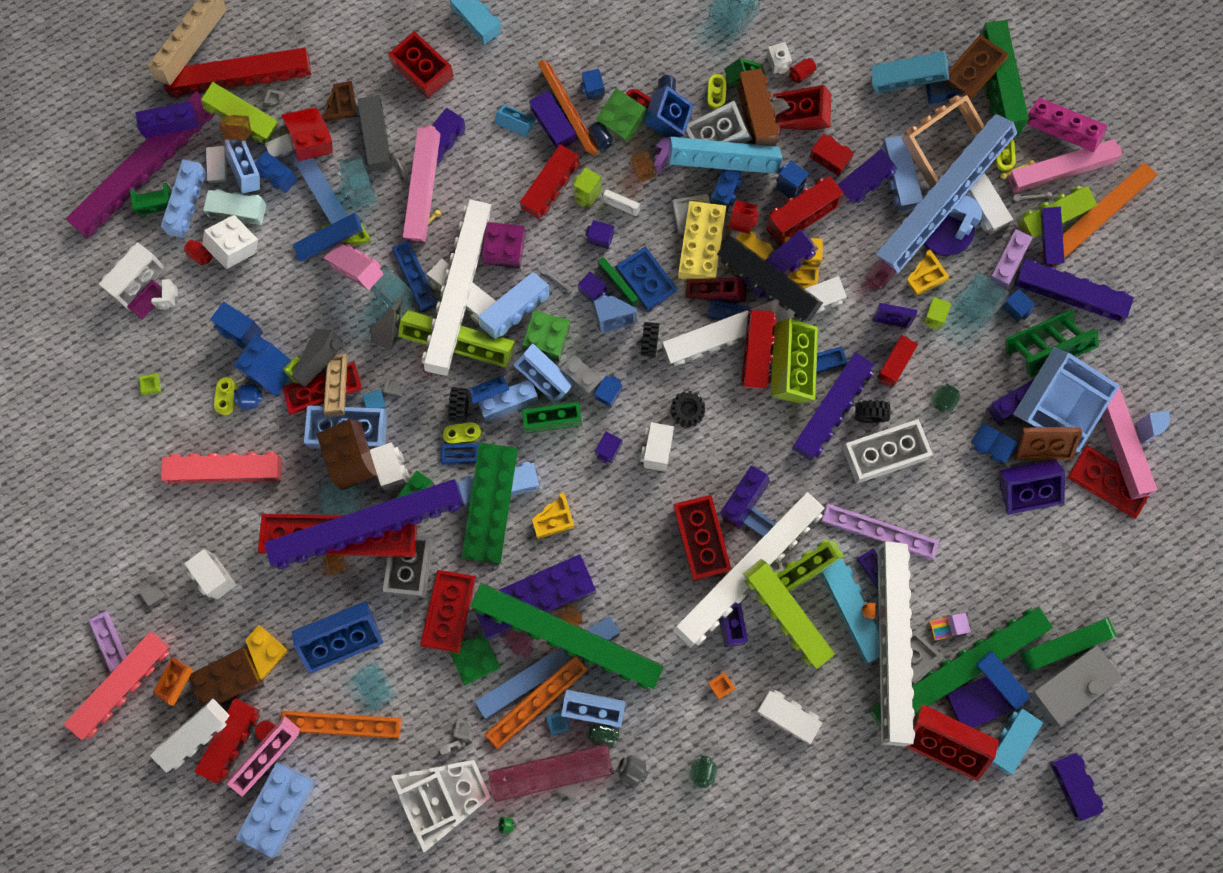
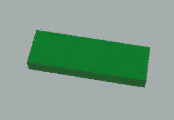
M605 258L599 259L598 268L629 305L633 307L638 305V297Z

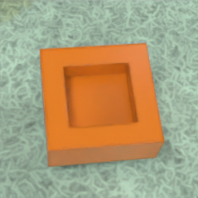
M725 672L708 682L718 700L736 689Z

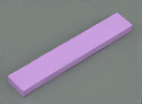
M828 503L821 519V523L880 543L908 544V551L910 553L931 560L935 557L939 543L938 540Z

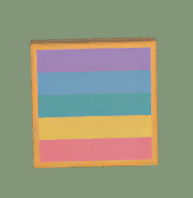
M947 617L929 621L933 641L954 637L952 636Z

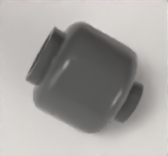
M632 755L626 758L623 757L618 764L617 772L619 773V778L632 786L644 782L648 776L646 763Z

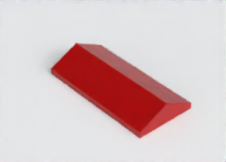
M355 362L347 364L345 396L363 390ZM326 372L317 374L305 387L299 383L283 386L289 415L307 410V406L324 404Z

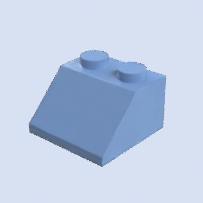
M604 295L594 300V313L600 333L637 323L635 307L614 296L607 297Z

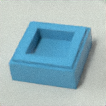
M381 389L363 395L366 408H387Z
M562 712L546 716L551 736L571 731L567 717L561 716Z

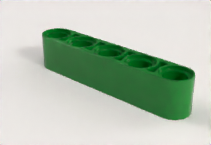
M1106 618L1023 651L1020 655L1027 671L1030 672L1117 637V634L1110 619Z

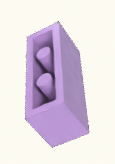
M1015 229L987 281L988 284L1002 291L1007 288L1033 238L1032 236Z

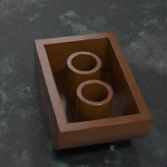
M348 419L316 434L328 474L340 490H347L378 476L361 422Z

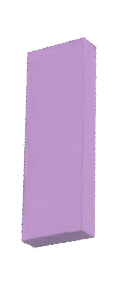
M105 611L88 621L109 672L112 673L127 655L108 611Z

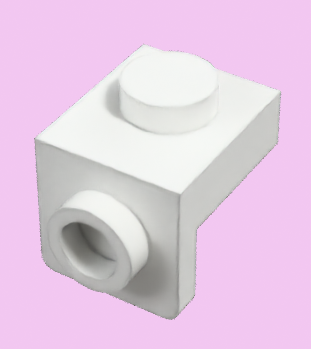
M170 279L162 280V298H152L151 303L161 310L175 306V297L178 296L177 286Z

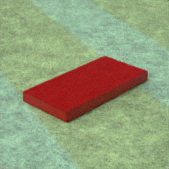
M1088 445L1084 447L1066 477L1134 519L1138 517L1149 496L1132 500L1119 464Z
M437 570L420 642L421 647L460 653L476 576Z

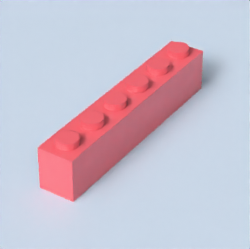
M248 452L246 455L239 456L237 453H227L226 456H219L216 453H209L207 456L188 454V457L170 454L169 457H162L161 480L167 484L281 481L282 458L275 452H265V455Z
M149 632L64 725L81 740L87 737L91 739L99 730L96 727L101 722L106 723L112 717L111 711L116 706L119 708L127 700L125 696L130 691L133 693L141 685L139 681L144 676L148 677L156 669L153 666L158 661L162 662L170 654L168 650L171 647L157 634Z

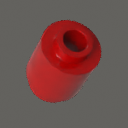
M805 58L790 67L789 76L793 82L801 83L814 74L817 66L811 58Z
M191 239L184 246L183 251L186 253V256L200 265L208 264L213 258V255L197 240Z

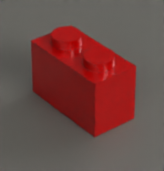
M823 133L811 149L809 158L840 177L851 162L854 153L849 147L839 144L832 136H827Z

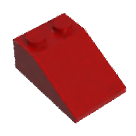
M825 85L773 94V97L785 100L790 107L776 115L775 123L779 124L780 129L819 130L830 128L832 94Z
M317 107L281 115L297 162L333 154L330 133Z

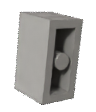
M575 355L561 368L574 382L573 385L589 399L595 394L602 382V379Z

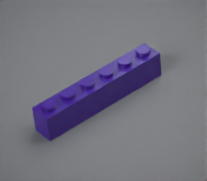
M1024 260L1014 282V286L1121 323L1128 317L1134 299L1133 296H1130L1125 291H1116L1110 289L1107 285L1092 283L1089 279H1081L1075 277L1072 273L1057 271L1054 267L1040 265L1034 260Z
M856 352L853 354L794 443L793 450L812 461L814 456L816 458L819 457L824 449L821 445L824 441L829 442L834 434L831 430L834 426L839 427L844 419L841 415L845 410L848 412L854 404L852 398L854 395H860L864 388L862 383L864 380L869 381L874 371H872L874 364Z

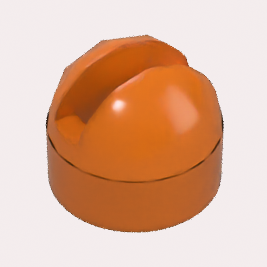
M876 603L864 604L862 615L868 619H875Z

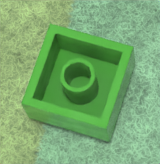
M616 88L596 117V120L630 142L643 123L647 109Z
M534 310L522 344L523 350L525 351L534 344L549 359L560 361L571 328L570 320Z

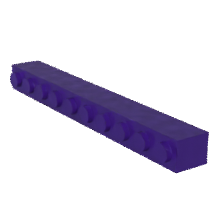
M452 479L264 542L270 565L275 569L281 570L288 568L289 564L295 562H306L308 558L313 556H324L328 551L334 549H345L346 545L352 543H363L369 537H381L384 535V532L390 530L399 531L405 525H417L423 519L429 517L434 519L440 517L441 513L458 511L465 504L457 481Z

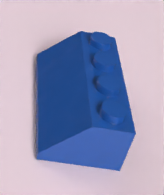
M366 601L292 631L293 645L309 674L383 644L373 613Z

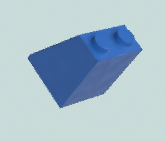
M254 334L234 364V367L245 379L277 397L289 379V376L282 369L291 359L273 344Z

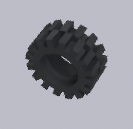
M644 322L641 356L656 357L660 323Z
M451 388L448 404L449 421L466 422L469 403L468 388Z
M684 391L681 395L677 394L671 404L672 419L675 420V423L681 424V427L687 426V428L700 423L705 414L703 398L701 396L698 397L697 393L692 394V391H688V393ZM684 403H691L695 407V413L691 416H685L681 413V406Z
M879 400L859 401L855 404V419L863 423L877 424L880 422L885 423V421L888 422L890 420L889 402Z

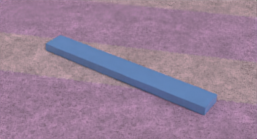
M610 616L587 630L607 640L620 634ZM560 647L475 701L484 718L487 719L540 685L572 656L564 652L565 649Z

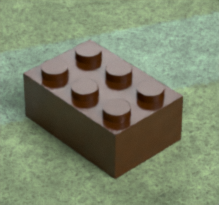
M240 648L191 673L189 677L201 708L212 699L222 707L232 702L235 698L238 699L264 685L262 679L259 678L249 650L245 648Z

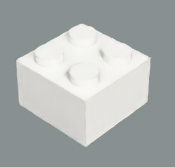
M233 215L204 230L202 245L228 269L254 255L257 250L258 239Z
M651 422L650 428L646 427L644 443L647 446L642 447L640 461L644 462L643 468L666 472L674 426Z
M391 442L371 449L370 453L378 479L385 492L388 494L404 488L408 480H410V475L405 466L402 465L405 460L399 448L395 447Z
M205 549L184 563L188 568L186 572L192 580L196 579L199 583L197 586L199 591L209 598L213 597L218 600L237 586L216 555Z

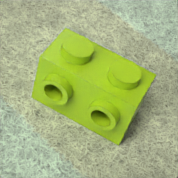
M586 167L573 181V192L577 204L582 207L587 206L591 208L602 192L601 176Z

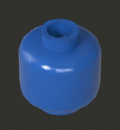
M255 384L239 385L237 390H234L235 405H238L240 409L257 408L258 402H262V390L258 391Z

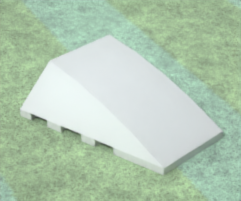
M475 760L391 776L400 802L423 853L491 798Z

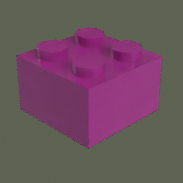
M487 222L482 253L484 264L521 268L526 236L524 226Z

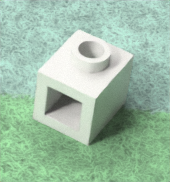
M786 42L768 47L767 58L773 74L787 72L791 67L792 59Z

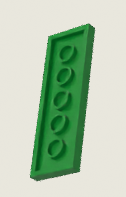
M479 442L462 559L501 564L518 448Z

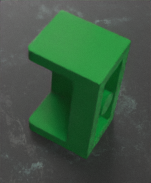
M167 182L163 183L162 190L137 194L132 189L130 190L132 209L138 216L166 211L172 189Z

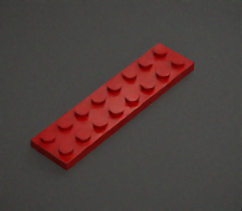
M262 513L257 552L267 554L264 542L345 515ZM408 524L399 531L390 530L384 532V535L381 537L373 538L372 536L365 539L366 541L363 543H352L346 545L345 549L328 551L326 555L415 557L417 525Z

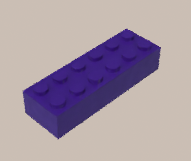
M581 554L499 589L501 592L548 613L557 611L597 593ZM476 613L488 641L513 630L509 628L510 624L504 621L500 624L491 620V615L484 613L482 616Z

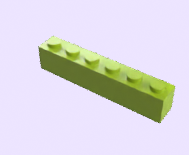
M408 310L400 320L398 337L426 344L428 336L433 333L431 329L433 317ZM461 326L454 353L506 368L513 356L515 341L502 337L494 340L485 332Z
M760 559L742 573L746 578L745 584L751 591L754 589L758 595L755 596L762 606L766 604L769 608L767 613L774 621L777 620L780 623L778 628L785 636L789 635L792 639L790 644L796 651H801L803 654L801 658L807 666L812 665L818 669L835 655L766 561Z

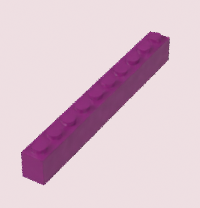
M196 91L186 101H190L197 111L199 128L150 137L145 140L65 219L86 239L93 236L103 223L109 221L111 215L116 210L123 207L124 202L131 197L130 190L134 189L137 192L142 185L150 180V177L155 172L161 170L163 164L168 159L175 156L176 151L181 146H185L189 139L198 133L207 121L214 117L215 113L210 114L203 109L201 103L203 96Z

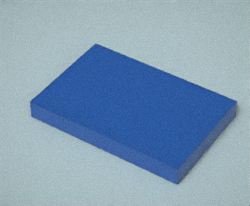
M646 246L615 266L616 270L647 311L678 291L677 287Z

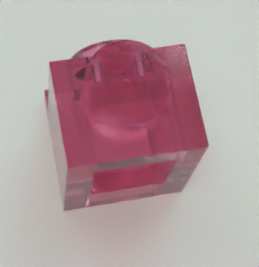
M879 260L874 263L875 265L864 277L867 280L866 285L872 290H882L896 273L887 263ZM876 274L879 275V279H878V280H876V279L874 278V276H875Z
M512 630L502 641L506 646L510 643L509 649L517 656L521 653L527 658L534 651L532 648L534 643L521 631Z

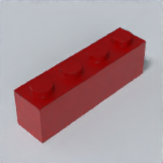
M560 144L521 199V209L539 220L542 215L545 216L550 209L549 205L551 202H555L558 199L562 186L566 187L568 184L569 176L572 172L575 173L580 166L579 155Z
M748 309L741 385L744 387L767 388V384H770L771 373L768 372L769 365H772L773 355L770 352L771 346L774 345L775 336L772 335L777 321L772 311Z
M235 698L227 711L230 715L225 721L227 725L219 733H215L194 772L214 783L225 781L230 772L228 770L229 766L239 757L240 752L238 750L240 746L245 744L250 736L248 732L251 726H255L260 718V709L241 699Z

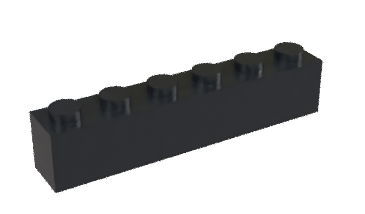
M729 236L716 254L721 257L720 262L727 267L733 266L736 274L742 278L744 276L748 277L751 285L757 289L759 287L764 289V294L772 300L775 297L780 301L779 305L787 311L791 309L795 312L793 316L802 322L803 320L811 321L823 304L821 300L735 237Z

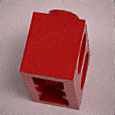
M736 200L728 229L750 234L751 229L756 228L760 213L756 211L758 205Z

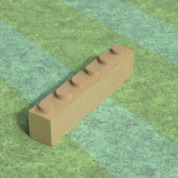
M224 0L196 1L148 64L155 81L167 85L173 83L226 12L227 8Z

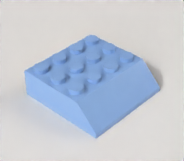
M1054 347L1013 415L1033 427H1081L1082 435L1076 451L1080 452L1120 385L1070 353Z

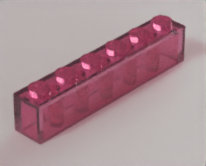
M603 744L488 771L494 801L499 802L614 775L608 744Z

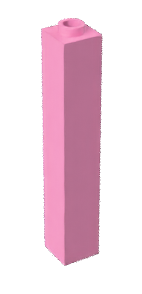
M425 125L424 128L418 127L403 233V238L406 240L426 243L440 142V133L435 127Z
M1113 139L1100 143L1095 152L1081 149L1013 170L1007 179L1013 193H1020L1116 163L1122 156V150L1117 145L1116 140Z
M1119 387L1101 417L1130 497L1133 500L1150 496L1158 489Z

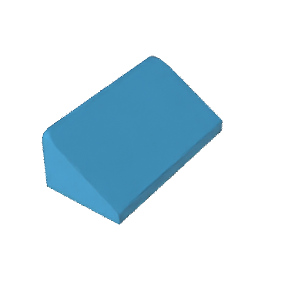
M504 104L496 112L494 123L527 137L536 118Z

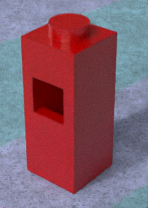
M901 335L877 376L882 384L894 387L917 348L918 343Z

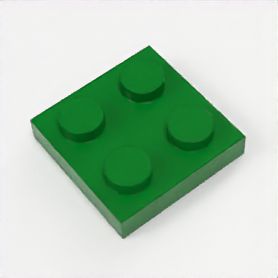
M484 632L462 642L460 653L449 652L464 686L501 669Z

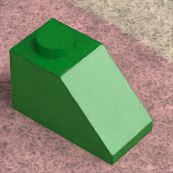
M739 58L724 68L726 81L729 85L738 87L740 72L761 68L763 75H765L763 65Z

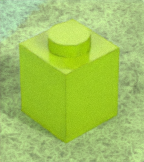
M933 297L923 323H926L930 328L941 329L945 324L952 303Z

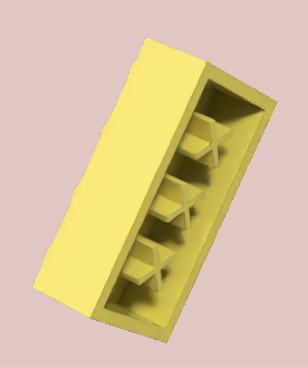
M689 201L678 278L688 280L716 278L719 256L716 254L721 246L726 206Z

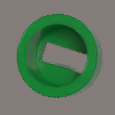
M501 817L498 824L499 832L501 834L513 832L515 827H512V824H515V821L509 817Z

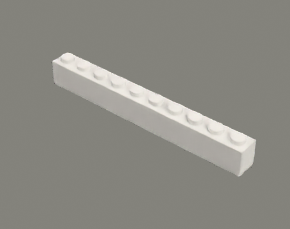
M470 199L468 206H464V222L460 221L458 232H460V236L455 238L454 248L456 250L455 253H451L449 264L452 265L446 271L445 280H447L446 286L442 285L440 293L442 301L437 303V319L433 318L431 325L433 333L428 336L426 346L429 348L427 352L423 353L422 363L427 372L448 375L484 242L487 222H489L492 204Z
M839 276L806 288L808 292L823 302L816 314L825 311V307L828 305L836 307L843 304L842 300L847 298ZM777 299L751 309L774 312V316L777 318L776 322L788 318H796L793 316L795 312L791 309L787 311L779 305L780 301ZM748 310L662 342L661 345L669 365L679 366L684 364L687 358L691 357L692 360L702 357L703 352L709 351L713 353L720 350L722 345L727 344V347L737 344L738 339L743 337L745 339Z
M807 492L677 625L674 632L690 648L694 644L699 646L706 639L704 634L708 630L712 632L720 624L718 622L721 616L726 618L733 610L731 606L735 602L739 604L746 597L744 592L748 589V586L744 582L746 578L742 573L760 559L766 561L769 566L774 561L778 564L785 556L783 552L787 548L791 550L798 543L796 538L799 535L804 537L810 530L808 526L812 522L816 524L823 517L821 512L824 510V507Z
M884 542L878 546L881 742L883 745L907 746L913 744L915 738V731L913 729L914 709L912 708L914 696L912 688L913 669L911 668L913 651L910 644L912 629L910 628L912 612L909 608L911 591L909 589L910 570H908L910 553L908 551V544Z

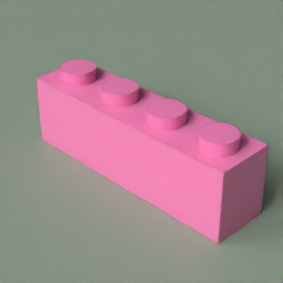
M336 244L324 257L334 270L367 290L384 275L380 270L381 265L374 258L370 259L365 253L362 254L359 250L353 249L348 244Z
M284 716L230 775L227 785L243 797L297 738L300 728Z

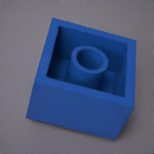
M662 87L653 92L643 123L665 138L682 137L685 134L694 104L670 87Z
M224 301L210 318L214 324L213 328L225 339L228 340L230 338L241 349L248 345L254 334L260 337L263 333L254 320Z

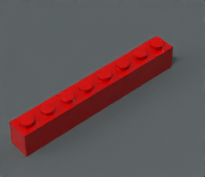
M305 47L188 65L182 69L171 85L164 84V89L170 97L179 98L186 94L193 95L196 91L198 93L206 92L212 82L224 89H234L238 86L250 87L257 83L269 84L271 81H287L290 78L296 77L305 78L312 75L310 57Z

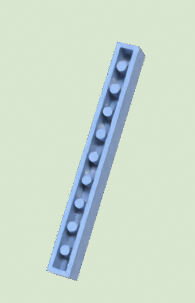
M995 114L986 123L982 131L975 136L974 140L963 150L959 158L951 164L948 171L939 178L936 185L928 191L925 198L916 205L914 211L903 221L897 231L891 235L885 245L879 249L876 256L883 266L897 274L903 269L1015 137L1017 131L1014 122Z

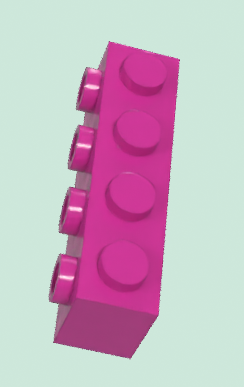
M1040 97L1029 111V120L1027 122V125L1092 152H1095L1103 140L1108 126Z

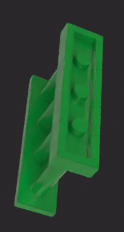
M1071 309L1005 338L1007 355L1018 351L1025 358L1026 373L1032 377L1038 374L1054 347L1078 357L1098 348L1099 337L1095 329L1085 333L1075 325L1074 310ZM1069 329L1075 337L1066 340L1060 332ZM1052 337L1059 344L1049 347L1042 340ZM1035 344L1041 352L1032 355L1026 347Z

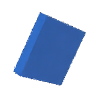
M499 376L468 389L473 404L510 390L504 376Z

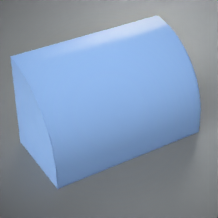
M1169 411L1149 413L1136 422L1140 444L1149 442L1167 429L1170 423Z

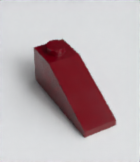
M739 277L687 280L685 298L707 301L718 300L728 303L746 302L747 284Z

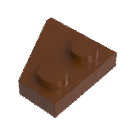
M352 81L333 85L331 96L327 101V109L325 114L322 115L324 122L357 117Z

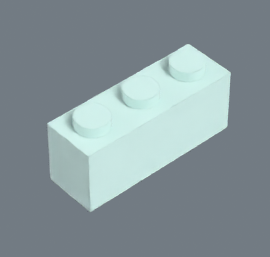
M219 189L215 191L208 190L203 211L210 218L225 220L235 215L241 222L262 225L266 203L258 195L246 196L239 192H233L232 194Z

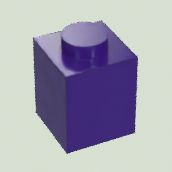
M593 220L591 226L588 225L585 233L588 243L609 249L615 233L614 226Z
M589 272L579 282L578 291L594 304V300L598 297L607 296V285L592 272Z
M605 431L595 449L597 459L605 464L607 462L613 463L623 444V440Z

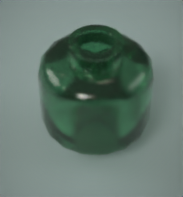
M947 383L946 385H940L931 398L935 403L934 408L942 413L945 410L953 411L961 399L958 394L960 391Z
M594 722L589 727V741L595 747L611 748L615 741L619 739V729H616L615 726Z
M701 756V758L695 759L692 762L689 777L693 781V785L700 788H708L709 785L715 783L718 766L712 762L713 759L711 757Z

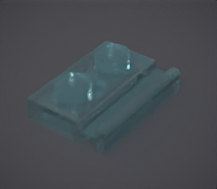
M377 661L351 676L371 711L396 696L395 691Z

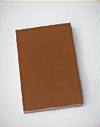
M979 35L948 70L949 80L945 81L972 99L1009 55L991 41Z
M1081 427L1022 428L1014 458L1015 460H1072L1082 435Z

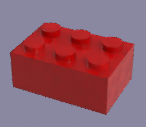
M415 31L388 53L391 65L427 99L454 76L452 66Z

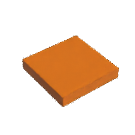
M172 657L153 694L174 706L193 668Z

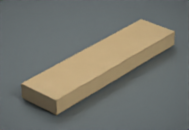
M347 354L335 355L327 364L324 400L325 417L343 416L345 413Z

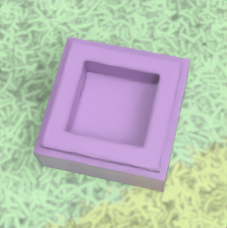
M966 613L947 617L952 636L971 632Z

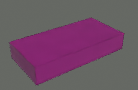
M151 280L127 308L143 319L154 307L151 299L162 298V287L154 280Z

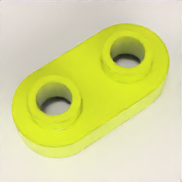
M720 74L712 75L708 82L707 104L712 110L721 108L725 105L727 81ZM718 100L719 103L715 104L713 101Z
M1013 139L995 159L996 167L1002 172L1012 170L1016 163ZM1002 161L1007 162L1008 165L1002 164Z
M228 377L222 378L217 382L214 409L224 416L233 412L235 407L234 390H237L236 383ZM228 384V388L223 389V386ZM226 402V405L221 407V403Z
M473 422L449 425L443 431V438L448 444L472 443L481 437L479 425ZM474 429L475 431L473 434H468V430ZM452 431L456 432L454 437H450L449 433Z

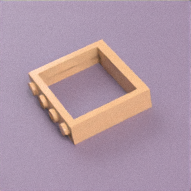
M958 95L954 96L949 100L950 103L948 105L938 107L934 115L924 117L920 120L921 124L917 127L916 125L906 130L907 134L901 137L931 189L939 179L914 137L957 106L974 136L979 134L985 126L967 95L961 97Z

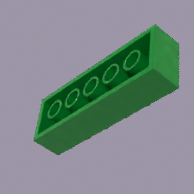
M1007 20L986 22L980 31V35L1009 55L986 82V98L990 100L991 104L989 112L991 116L997 114L1014 122L1017 131L1015 136H1019L1029 117Z

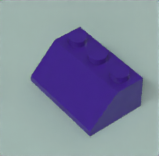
M1056 459L999 470L1000 489L1008 515L1065 503V470Z

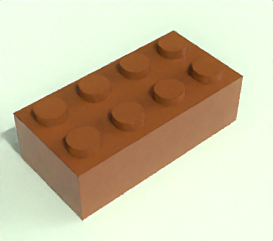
M761 68L740 72L737 91L744 119L753 139L750 142L755 145L776 146L778 135H780L779 124L775 123V108H772L770 104L772 97L771 92L767 91L766 88L768 84L767 77L763 75Z

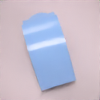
M964 195L949 214V216L962 221L955 236L956 238L962 240L965 234L969 236L972 228L977 227L982 217V210L978 202L967 195Z

